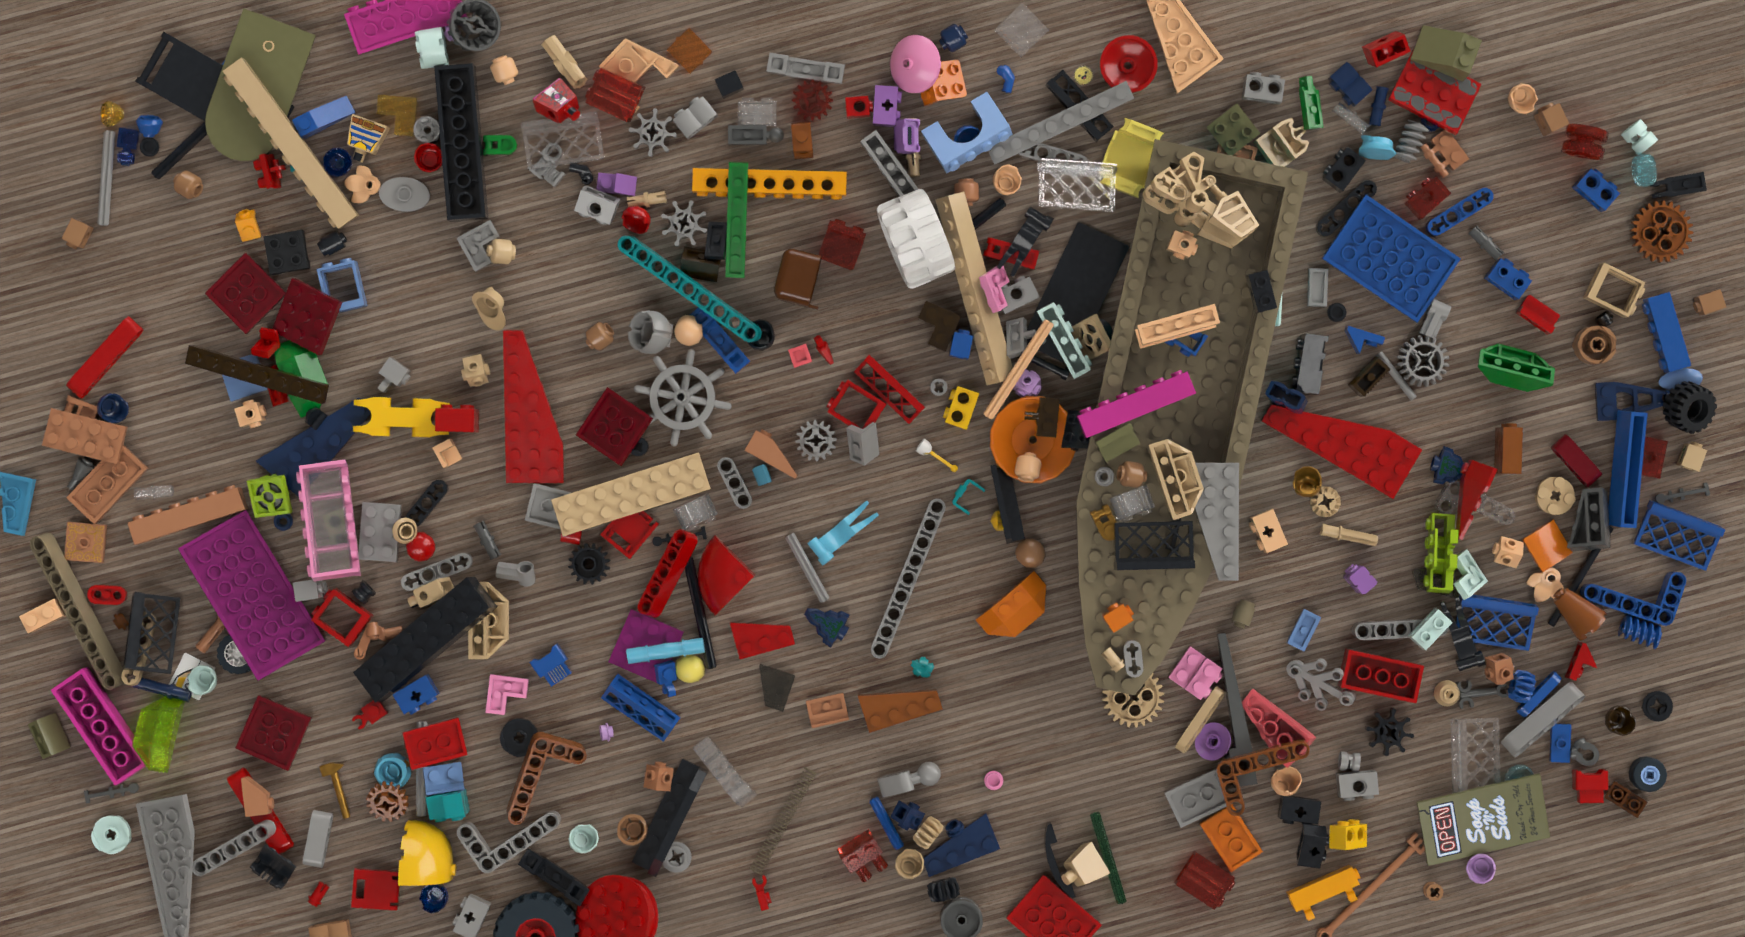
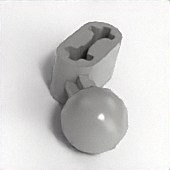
M925 762L920 765L917 772L911 774L909 770L879 777L877 780L882 797L914 790V785L918 783L933 786L939 781L941 770L935 763Z

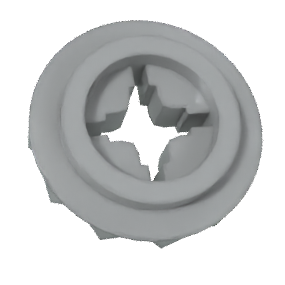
M673 842L663 862V866L668 871L674 873L684 871L691 863L690 849L684 843ZM672 850H674V852H676L677 854L684 853L679 858L681 864H679L677 860L669 861L673 857Z

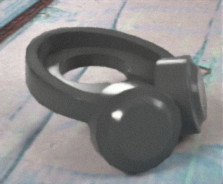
M1580 738L1574 742L1573 747L1570 749V758L1582 765L1592 766L1599 759V751L1593 744L1586 742L1585 738ZM1578 748L1591 750L1593 758L1588 761L1585 760L1583 754L1578 752Z

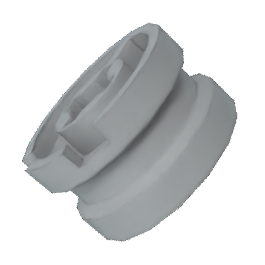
M424 116L415 122L413 131L419 141L432 144L439 141V122L436 119ZM427 126L431 128V132L429 134H426L424 132Z

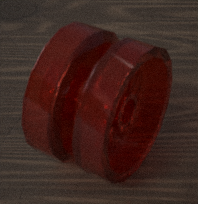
M1568 124L1566 126L1565 135L1570 139L1563 141L1562 153L1583 159L1603 160L1605 149L1600 144L1607 143L1608 131L1583 124Z

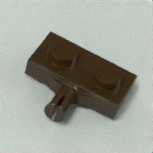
M1039 397V407L1036 413L1025 411L1024 415L1031 416H1024V420H1035L1036 436L1056 438L1060 399Z

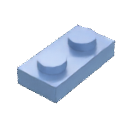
M1303 609L1286 643L1305 651L1321 617Z

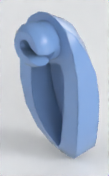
M1682 368L1666 373L1659 379L1658 383L1662 388L1670 390L1671 388L1674 389L1676 384H1681L1684 381L1700 385L1703 376L1698 370Z

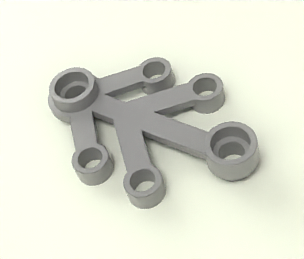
M1322 658L1305 664L1300 660H1293L1287 665L1288 675L1295 678L1300 690L1298 697L1301 701H1307L1311 696L1310 690L1306 687L1305 679L1311 684L1317 700L1315 707L1319 711L1325 710L1328 706V701L1324 698L1321 689L1339 698V701L1344 706H1350L1354 703L1356 694L1353 690L1345 689L1341 691L1325 682L1331 679L1340 681L1344 676L1342 669L1335 668L1333 671L1315 675L1308 672L1314 669L1319 672L1323 671L1327 666V662ZM1335 672L1339 673L1340 677H1337Z

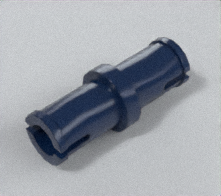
M1376 86L1374 102L1371 103L1370 125L1381 126L1383 111L1386 110L1385 102L1389 88Z

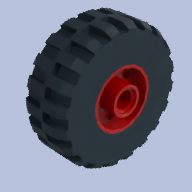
M534 891L513 899L503 909L496 920L493 937H535L534 933H538L541 937H578L579 926L575 923L576 915L573 912L574 909L570 904L567 905L563 898H557L552 895L553 893L549 892L540 893L539 891Z

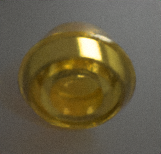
M104 102L100 110L101 122L106 127L119 124L124 118V110L114 102Z

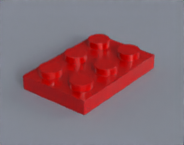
M458 717L402 732L411 770L468 755Z

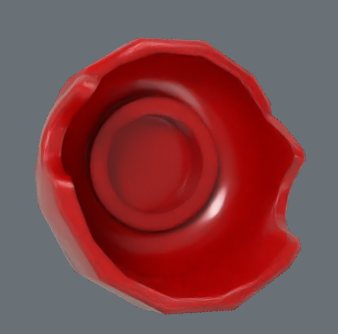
M432 143L419 145L414 153L415 164L423 172L431 173L438 170L442 165L441 149Z
M629 206L623 211L621 217L623 219V226L629 231L637 234H643L648 231L651 218L644 208Z
M421 531L417 532L413 541L405 544L407 554L418 562L430 559L436 549L433 538Z

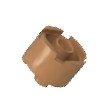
M1590 326L1577 333L1572 348L1577 358L1583 363L1589 365L1601 364L1609 361L1616 352V337L1607 327ZM1592 342H1597V344H1596V347H1597V348L1594 349V348L1592 347V346H1593V343H1592Z

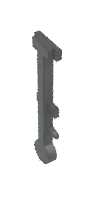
M1706 482L1703 483L1704 488L1685 492L1683 488H1680L1679 493L1672 494L1671 490H1669V495L1657 494L1655 501L1657 503H1664L1666 499H1670L1673 502L1675 497H1680L1681 500H1684L1685 495L1705 492V496H1709V486Z
M132 783L129 787L124 788L120 784V789L113 790L111 786L108 787L109 791L89 794L88 790H85V801L88 804L90 803V798L110 795V798H114L116 793H121L124 796L126 791L136 793L139 790V785Z

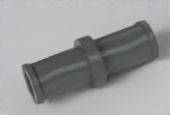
M1478 225L1468 233L1480 245V248L1484 249L1495 261L1504 253L1492 241L1493 238L1491 236L1488 237Z
M485 521L474 525L473 527L481 540L480 544L484 546L490 560L501 556L502 554L494 542L495 538L493 535L491 536Z

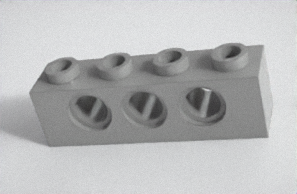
M877 130L860 141V144L898 197L918 190V187Z

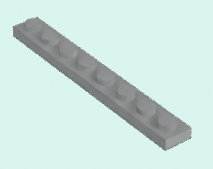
M1127 81L1011 135L1006 141L997 143L988 151L994 165L1129 102L1134 99V96Z

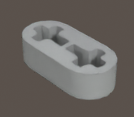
M1128 640L1123 646L1125 671L1129 676L1136 678L1143 672L1142 650L1137 641ZM1131 643L1137 647V650L1134 651V657H1131V652L1127 651ZM1132 660H1135L1136 666L1140 667L1136 670V674L1129 670V667H1132Z

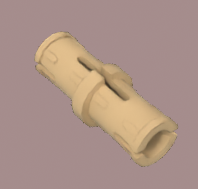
M665 191L650 194L644 192L643 195L627 197L628 207L646 206L648 208L650 205L667 203Z

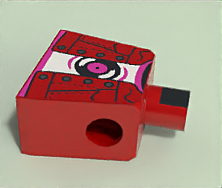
M558 78L533 98L536 112L557 123H562L567 118L575 121L580 116L577 97L561 78Z

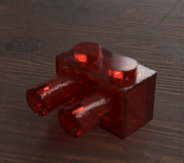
M869 829L837 849L842 862L849 872L853 873L855 871L862 882L867 881L865 876L868 880L872 877V874L865 866L868 862L872 861L878 872L883 871L881 865L884 869L888 867L887 862L881 856L883 851Z

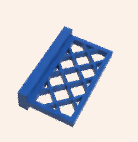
M1649 500L1648 509L1633 544L1706 571L1719 539L1724 535L1725 529L1719 525ZM1650 515L1658 516L1661 523L1650 527L1648 522ZM1671 522L1676 523L1679 530L1668 534L1665 525ZM1662 526L1666 535L1655 539L1652 530ZM1691 528L1695 531L1696 537L1686 541L1683 531ZM1650 532L1653 541L1647 544L1640 542L1642 535ZM1680 533L1684 542L1674 546L1670 537ZM1707 535L1714 537L1712 544L1704 547L1701 538ZM1668 538L1671 548L1661 550L1658 542ZM1698 540L1702 549L1691 552L1688 544ZM1686 545L1689 554L1683 557L1678 556L1675 549ZM1704 552L1706 558L1703 565L1696 563L1693 556Z
M1459 594L1462 609L1463 607H1470L1475 612L1467 618V622L1478 616L1483 623L1474 630L1469 625L1471 636L1474 634L1476 637H1472L1474 643L1529 651L1536 615L1538 616L1539 611L1536 604L1475 594L1463 600ZM1489 610L1494 616L1484 622L1479 614ZM1508 613L1513 619L1503 625L1498 617ZM1456 616L1455 623L1460 628L1458 616ZM1523 616L1530 617L1529 624L1522 628L1517 620ZM1497 619L1502 627L1492 633L1487 625ZM1516 622L1521 630L1511 636L1506 628ZM1486 627L1490 635L1480 639L1476 632ZM1504 630L1509 638L1503 642L1497 641L1495 635ZM1523 633L1526 637L1525 645L1516 644L1514 638Z

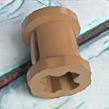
M1427 882L1423 886V894L1432 901H1438L1443 896V889L1435 882ZM1430 889H1435L1436 894H1432Z

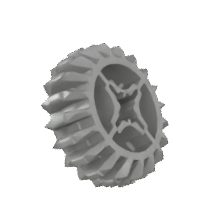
M1421 335L1417 336V341L1412 337L1410 338L1411 344L1408 342L1404 343L1407 349H1399L1403 353V355L1397 356V359H1402V362L1397 363V366H1403L1399 373L1406 372L1403 379L1407 380L1411 377L1409 382L1411 385L1417 380V387L1422 385V381L1424 386L1428 387L1429 381L1434 385L1436 384L1435 378L1442 380V376L1439 373H1447L1446 370L1442 369L1443 367H1449L1448 363H1444V360L1449 359V356H1443L1447 349L1440 350L1443 343L1439 342L1435 345L1436 338L1431 339L1429 342V336H1425L1424 341ZM1424 345L1430 347L1431 350L1422 354L1415 347ZM1410 353L1415 361L1411 369L1408 362ZM1434 354L1437 356L1436 369H1434L1431 361ZM1419 356L1421 358L1428 356L1425 360L1426 366L1425 364L1420 365L1421 359ZM1423 368L1429 371L1431 375L1421 377L1415 373Z

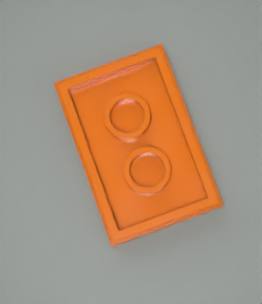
M1231 804V808L1237 811L1233 804ZM1227 807L1222 808L1199 823L1230 872H1233L1263 852L1240 815H1231Z

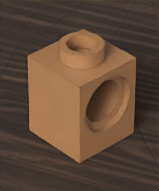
M71 218L62 239L67 241L66 245L77 250L78 247L84 248L94 228Z
M1721 289L1694 297L1693 307L1696 313H1699V316L1726 308Z

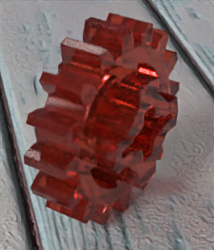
M812 79L811 84H808L805 80L803 87L797 86L798 92L793 91V94L796 96V98L792 99V102L796 103L793 109H799L797 115L803 114L805 121L808 117L811 118V122H814V117H817L820 121L822 114L826 117L828 116L826 110H832V107L829 105V103H833V99L829 98L832 92H826L828 86L822 87L821 81L815 84L814 79ZM813 88L809 93L804 92L807 89ZM820 91L824 94L825 101L820 99ZM816 95L817 103H813L811 106H809L810 103L808 98L812 99V97ZM800 100L805 102V110L802 109ZM814 109H821L819 112L812 113Z

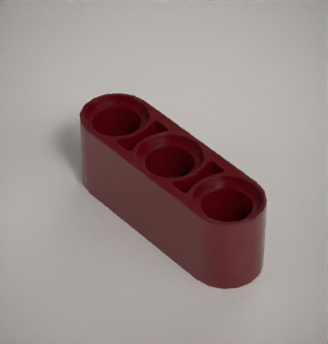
M1564 434L1551 446L1552 451L1585 487L1589 488L1603 475L1568 435Z

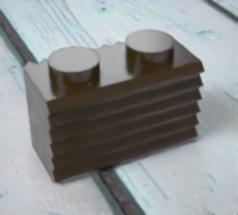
M1374 357L1348 386L1359 397H1364L1369 391H1372L1374 385H1377L1382 380V377H1385V374H1388L1390 368L1379 357Z

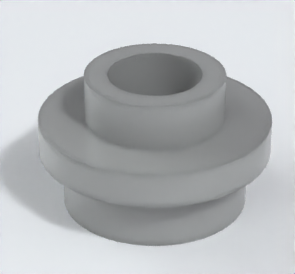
M1101 467L1095 473V481L1100 486H1109L1114 481V472L1108 467ZM1107 473L1108 475L1107 480H1103L1102 478L1103 474Z

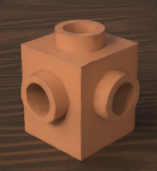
M1503 653L1485 657V675L1488 680L1497 685H1503L1507 681L1514 679V665L1511 657Z
M655 762V765L647 764L643 787L656 791H670L674 768L667 767V763Z

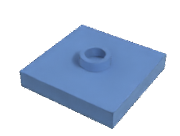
M252 354L239 358L260 364L258 356H253ZM222 375L231 402L268 390L266 387Z

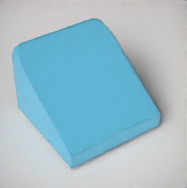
M766 464L752 469L758 486L772 481Z

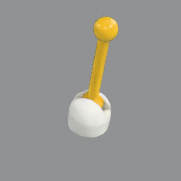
M923 439L915 450L921 455L931 454L948 466L952 472H957L958 470L956 465L950 464L934 453L930 442L926 439Z

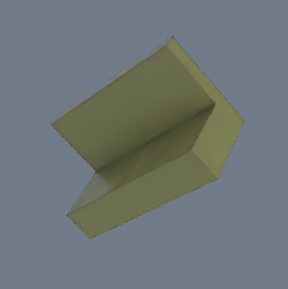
M1131 423L1125 424L1095 442L1106 463L1140 444Z
M56 712L28 724L42 759L71 748Z

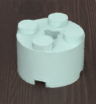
M442 27L416 31L415 43L417 53H420L421 57L419 58L421 69L449 65Z

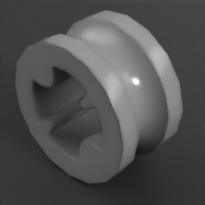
M935 379L930 383L932 394L940 396L946 393L948 387L943 379ZM936 382H938V384H940V382L943 383V391L940 393L939 391H934V384Z

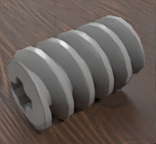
M1407 120L1410 124H1405L1404 126L1407 131L1401 133L1404 138L1398 140L1401 145L1395 147L1398 152H1396L1394 157L1403 162L1410 163L1411 160H1417L1413 153H1420L1416 146H1423L1419 139H1426L1422 132H1429V130L1418 122Z

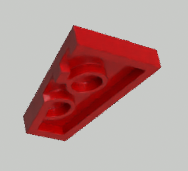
M730 622L739 659L795 644L790 625Z

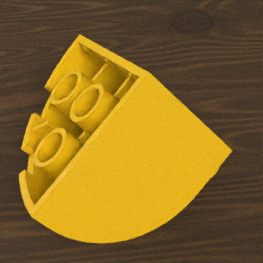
M408 820L404 827V831H407V834L402 836L401 850H404V856H401V860H399L398 886L435 885L451 881L453 876H456V864H453V851L446 835L431 823Z

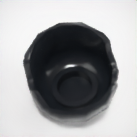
M759 319L753 321L761 329L762 335L758 341L748 342V345L754 350L764 351L774 343L775 332L773 326L766 320ZM752 328L747 332L749 338L753 339L755 337V330Z

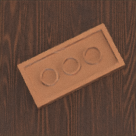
M51 408L42 446L119 464L128 427Z
M123 445L119 464L101 460L66 498L93 524H97L149 468Z

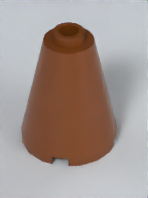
M1560 588L1553 595L1555 597L1553 602L1575 637L1580 641L1587 638L1585 634L1588 632L1593 634L1606 619L1604 616L1607 613L1568 588Z

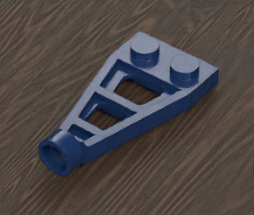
M1619 382L1595 383L1597 421L1617 420V412L1620 410L1617 408L1616 394L1618 392L1629 393L1632 396V405L1622 409V411L1645 412L1663 406V402H1666L1665 397L1669 395L1670 390L1661 391ZM1637 394H1650L1651 404L1639 406Z

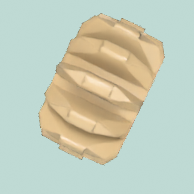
M930 816L915 833L913 840L920 847L928 849L942 832L943 825L939 820Z

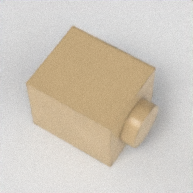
M1691 441V444H1684L1676 465L1693 472H1700L1707 450L1702 448L1703 445Z

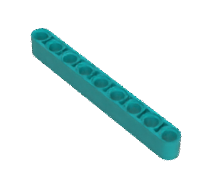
M622 236L618 240V248L622 253L746 342H755L761 338L762 331L759 326L633 236ZM627 239L632 243L629 250L625 248V241ZM643 250L647 253V258L644 261L640 258V253ZM658 261H660L663 265V268L660 272H658L655 268V265ZM674 272L678 275L676 283H673L670 279L671 274ZM689 283L693 286L691 294L686 292V286ZM703 295H707L709 298L707 305H703L701 302ZM719 306H722L724 308V314L722 316H719L717 314V308ZM734 317L740 320L737 328L732 325ZM750 328L755 330V337L753 339L747 335Z

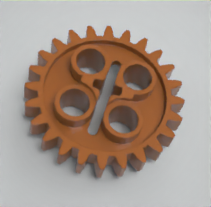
M1662 200L1660 205L1657 201H1654L1653 207L1648 203L1646 204V209H1639L1641 215H1634L1637 221H1632L1631 224L1635 228L1629 231L1635 235L1630 237V239H1636L1632 246L1640 247L1637 253L1644 252L1643 258H1647L1650 255L1651 262L1656 258L1658 263H1661L1663 258L1665 262H1670V256L1673 260L1678 259L1677 254H1684L1682 249H1689L1686 242H1692V239L1688 235L1694 234V232L1689 231L1688 228L1692 227L1693 224H1687L1691 217L1683 216L1686 210L1679 211L1680 205H1676L1673 208L1672 201L1667 206L1665 200ZM1657 213L1662 216L1661 223H1657L1655 220ZM1671 217V221L1666 225L1668 218ZM1672 224H1676L1678 226V232L1676 234L1673 233L1671 230ZM1664 227V229H1663V231H1662L1664 234L1659 236V234H1660L1661 231L1658 230V229ZM1646 229L1651 231V239L1645 237ZM1657 238L1655 245L1652 246V242ZM1662 240L1668 243L1666 250L1661 247Z

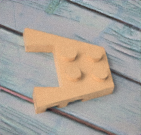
M625 38L599 67L614 93L624 117L629 120L640 108L627 95V92L653 65L667 79L679 68V65Z

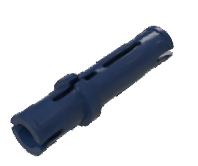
M143 677L137 685L132 686L133 688L167 696L168 699L175 698L189 702L192 696L190 690L177 687L176 684L169 685Z

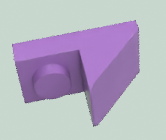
M598 173L597 190L608 194L635 196L637 177L619 173Z

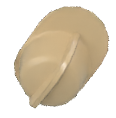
M488 287L483 292L474 293L472 301L483 322L493 330H502L506 325V319L502 311L504 306L503 297L493 287Z

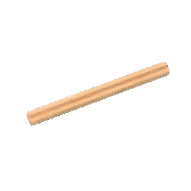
M1045 319L984 411V415L987 418L993 419L1052 330L1054 324L1049 320Z

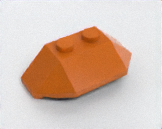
M1032 571L976 619L977 623L988 635L1016 637L1045 612L1046 584L1035 571Z

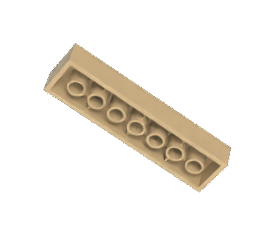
M698 452L551 499L562 536L564 537L704 492L711 488Z

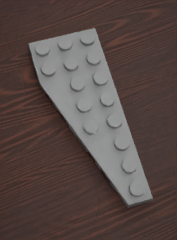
M187 794L137 803L136 808L164 937H189L195 830Z

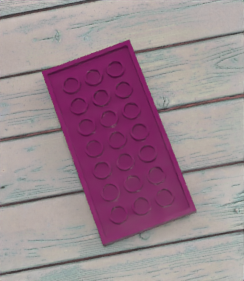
M246 510L178 548V551L257 681L325 642L317 626L311 621L312 618L303 603L295 601L294 588Z

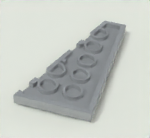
M1195 463L1204 490L1194 509L1219 581H1239V463Z

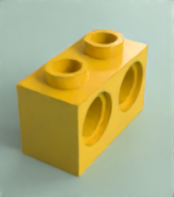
M957 386L956 390L952 389L949 400H952L950 408H945L942 417L946 419L945 423L967 430L979 393ZM960 393L968 395L969 400L966 404H961L958 401ZM954 411L962 413V420L960 422L952 420L951 416Z
M1349 819L1348 821H1337V824L1330 825V849L1351 850L1367 847V824L1360 823V820Z

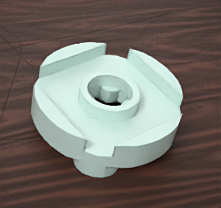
M108 815L95 823L91 839L99 851L107 854H116L124 850L131 842V828L123 817ZM109 829L116 832L114 840L111 837H107Z

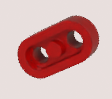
M93 585L89 588L87 597L93 604L120 605L126 601L127 591L122 586ZM97 591H100L102 594L100 598L96 596ZM116 592L121 594L119 599L115 597Z

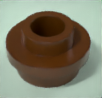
M114 614L115 619L112 621L119 630L121 628L124 631L127 630L126 627H128L129 623L123 614Z

